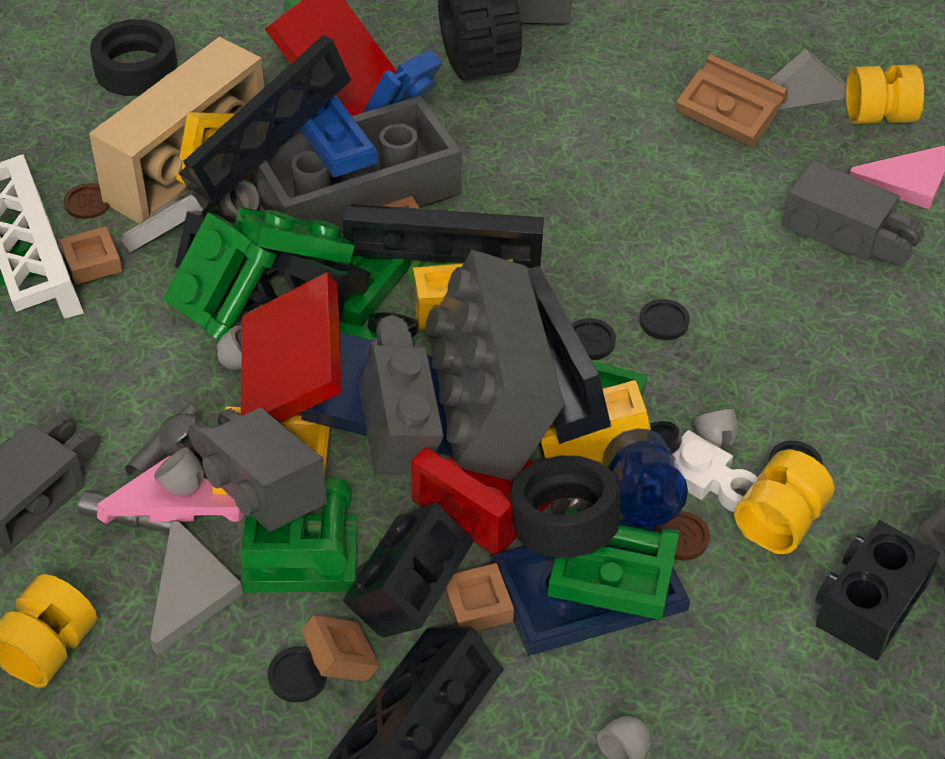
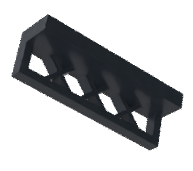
M323 34L183 161L186 167L179 172L185 185L213 205H216L351 81V78L334 41Z
M358 204L345 206L343 235L344 238L355 245L352 256L464 263L470 251L475 250L504 260L513 259L514 263L527 266V268L541 267L544 217Z
M218 209L187 211L175 267L179 268L208 212L221 216L233 225L235 224L236 217ZM273 250L278 256L271 269L265 267L257 282V287L255 286L249 299L264 305L279 297L275 295L267 277L277 269L284 273L291 290L303 285L301 280L307 283L328 272L337 282L340 322L346 294L367 291L371 272L349 263H339ZM236 275L234 276L227 290H231L233 284L237 279Z
M536 266L528 269L565 404L551 424L559 444L611 427L598 371L540 267Z
M472 627L427 628L327 759H440L504 670ZM440 649L439 652L435 656H433L436 650Z

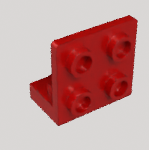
M427 447L411 460L412 501L420 507L437 503L474 540L475 544L492 555L504 552L516 540L517 535L513 526L512 505L510 502L513 481L462 469L454 461L453 455L450 458H442ZM528 459L520 473L534 463ZM551 501L538 507L536 510L543 512L551 504Z

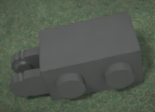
M814 160L788 192L782 221L783 226L794 230L800 235L809 236L837 248L842 253L851 254L867 262L873 255L887 262L891 261L893 264L904 265L914 253L912 252V246L916 247L925 237L924 226H921L920 222L911 220L910 217L896 212L900 195Z
M392 314L391 316L381 318L377 325L376 335L378 336L376 339L373 338V341L370 343L368 349L369 357L358 386L374 473H411V460L425 447L436 453L444 435L426 348L413 346L411 332H408L410 327L407 326V322H404L403 318L401 319Z
M232 408L218 413L217 421L219 426L213 429L206 426L202 421L189 426L188 435L191 445L203 458V469L212 486L217 489L221 487L235 500L238 508L244 515H252L269 532L327 504L323 458L262 408L242 416L236 413L235 410H232Z
M64 411L54 415L53 419H49L40 428L29 423L14 437L5 440L0 445V554L4 557L85 486L80 467L90 457H93L94 453H97V449L100 448L101 436L89 427L83 428L82 431H78L77 435H73L76 432V423L78 421Z

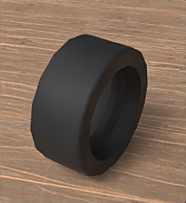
M128 19L115 22L101 29L91 42L90 53L94 75L98 84L115 94L140 96L177 68L174 39L168 29L156 22L145 19ZM131 51H147L156 54L147 60L136 63H121L112 60L123 53Z
M557 456L543 459L525 468L513 481L510 492L513 526L518 540L535 553L552 558H574L591 554L607 545L618 532L621 518L619 486L613 472L598 461L582 456ZM561 498H581L594 503V505L581 512L568 515L548 514L536 510L549 501Z

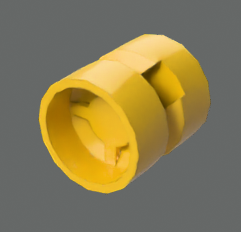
M889 65L885 72H883L880 66L852 67L847 77L845 98L846 110L851 124H879L883 117H886L888 123L917 122L921 116L924 103L923 76L918 65Z
M790 449L779 451L771 458L759 474L758 480L750 486L735 506L734 518L743 535L750 541L772 553L789 554L798 547L811 529L812 522L820 516L832 499L835 491L833 478L827 469L815 458L803 452Z
M40 574L33 579L16 600L15 607L17 612H6L0 619V667L10 675L37 688L48 685L68 658L66 649L77 648L98 620L96 610L79 590L55 576Z

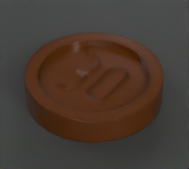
M86 183L75 186L64 197L65 210L76 218H94L102 215L110 208L107 202L104 203L102 201L99 184Z
M673 511L663 515L655 525V531L662 533L663 528L680 531L675 554L676 560L686 561L701 556L708 547L710 539L709 528L699 516L693 513Z

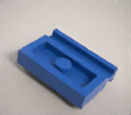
M429 50L400 64L394 74L390 70L384 72L362 113L420 95L424 98L435 86L433 78L443 62L432 50Z

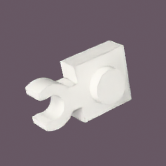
M690 430L682 436V443L679 449L668 458L661 459L657 469L658 475L700 500L709 491H712L718 495L722 506L732 512L735 511V506L743 497L734 492L733 489L739 488L747 492L750 486L758 480L755 474L747 470L730 469L733 455Z

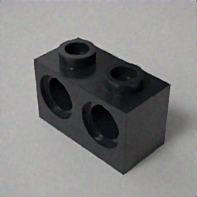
M437 503L398 515L342 601L381 637H388L422 628L474 540Z
M878 520L866 538L858 534L853 539L842 561V564L846 566L842 573L837 575L830 572L822 583L815 598V602L822 605L816 627L878 661L929 585L941 553Z

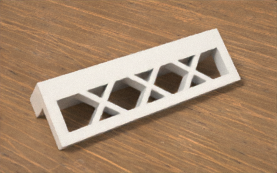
M24 155L0 162V181L9 177L12 179L2 193H0V217L7 208L21 212L13 224L0 222V269L16 312L56 298L64 319L83 314V309ZM17 240L33 243L24 257L9 253ZM29 272L47 276L48 278L47 282L22 291L19 289V286Z

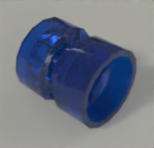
M636 428L624 431L611 440L604 450L602 465L613 472L618 483L620 512L626 520L638 526L654 527L666 524L675 518L686 504L688 488L686 479L664 438L652 430Z

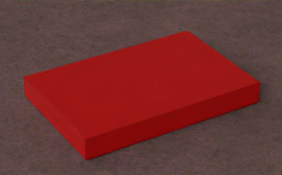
M300 0L265 28L290 64L323 34L334 41L351 78V81L336 96L351 116L363 112L384 72L388 70L393 74L396 72V69L345 0Z
M328 272L242 316L241 416L262 408L281 423L342 392L337 282Z

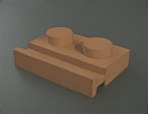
M710 54L704 68L698 70L676 101L677 112L754 148L777 115L780 105L787 101L788 94L787 88Z

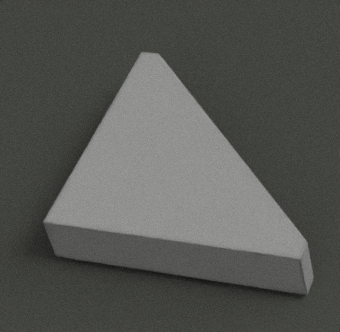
M807 49L803 50L769 80L787 88L788 99L778 109L846 98V82Z
M193 190L184 198H181L178 194L152 212L150 218L122 233L120 239L130 253L184 222L187 211H203L209 201Z
M178 520L170 525L150 636L152 650L157 655L243 595L242 583Z

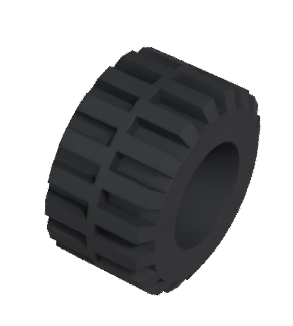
M438 0L439 21L445 50L452 68L461 80L465 81L517 70L522 53V26L517 0Z

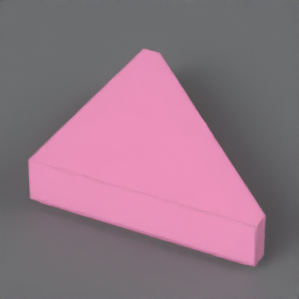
M945 145L851 168L849 175L900 195L899 200L930 210L945 176Z
M170 456L124 485L97 505V518L105 524L110 523L118 516H149V522H167L171 520L194 522V515H223L233 522L239 521L244 517L235 500L229 495L213 494L212 484L205 478L192 495L174 496L165 490L154 478V474Z

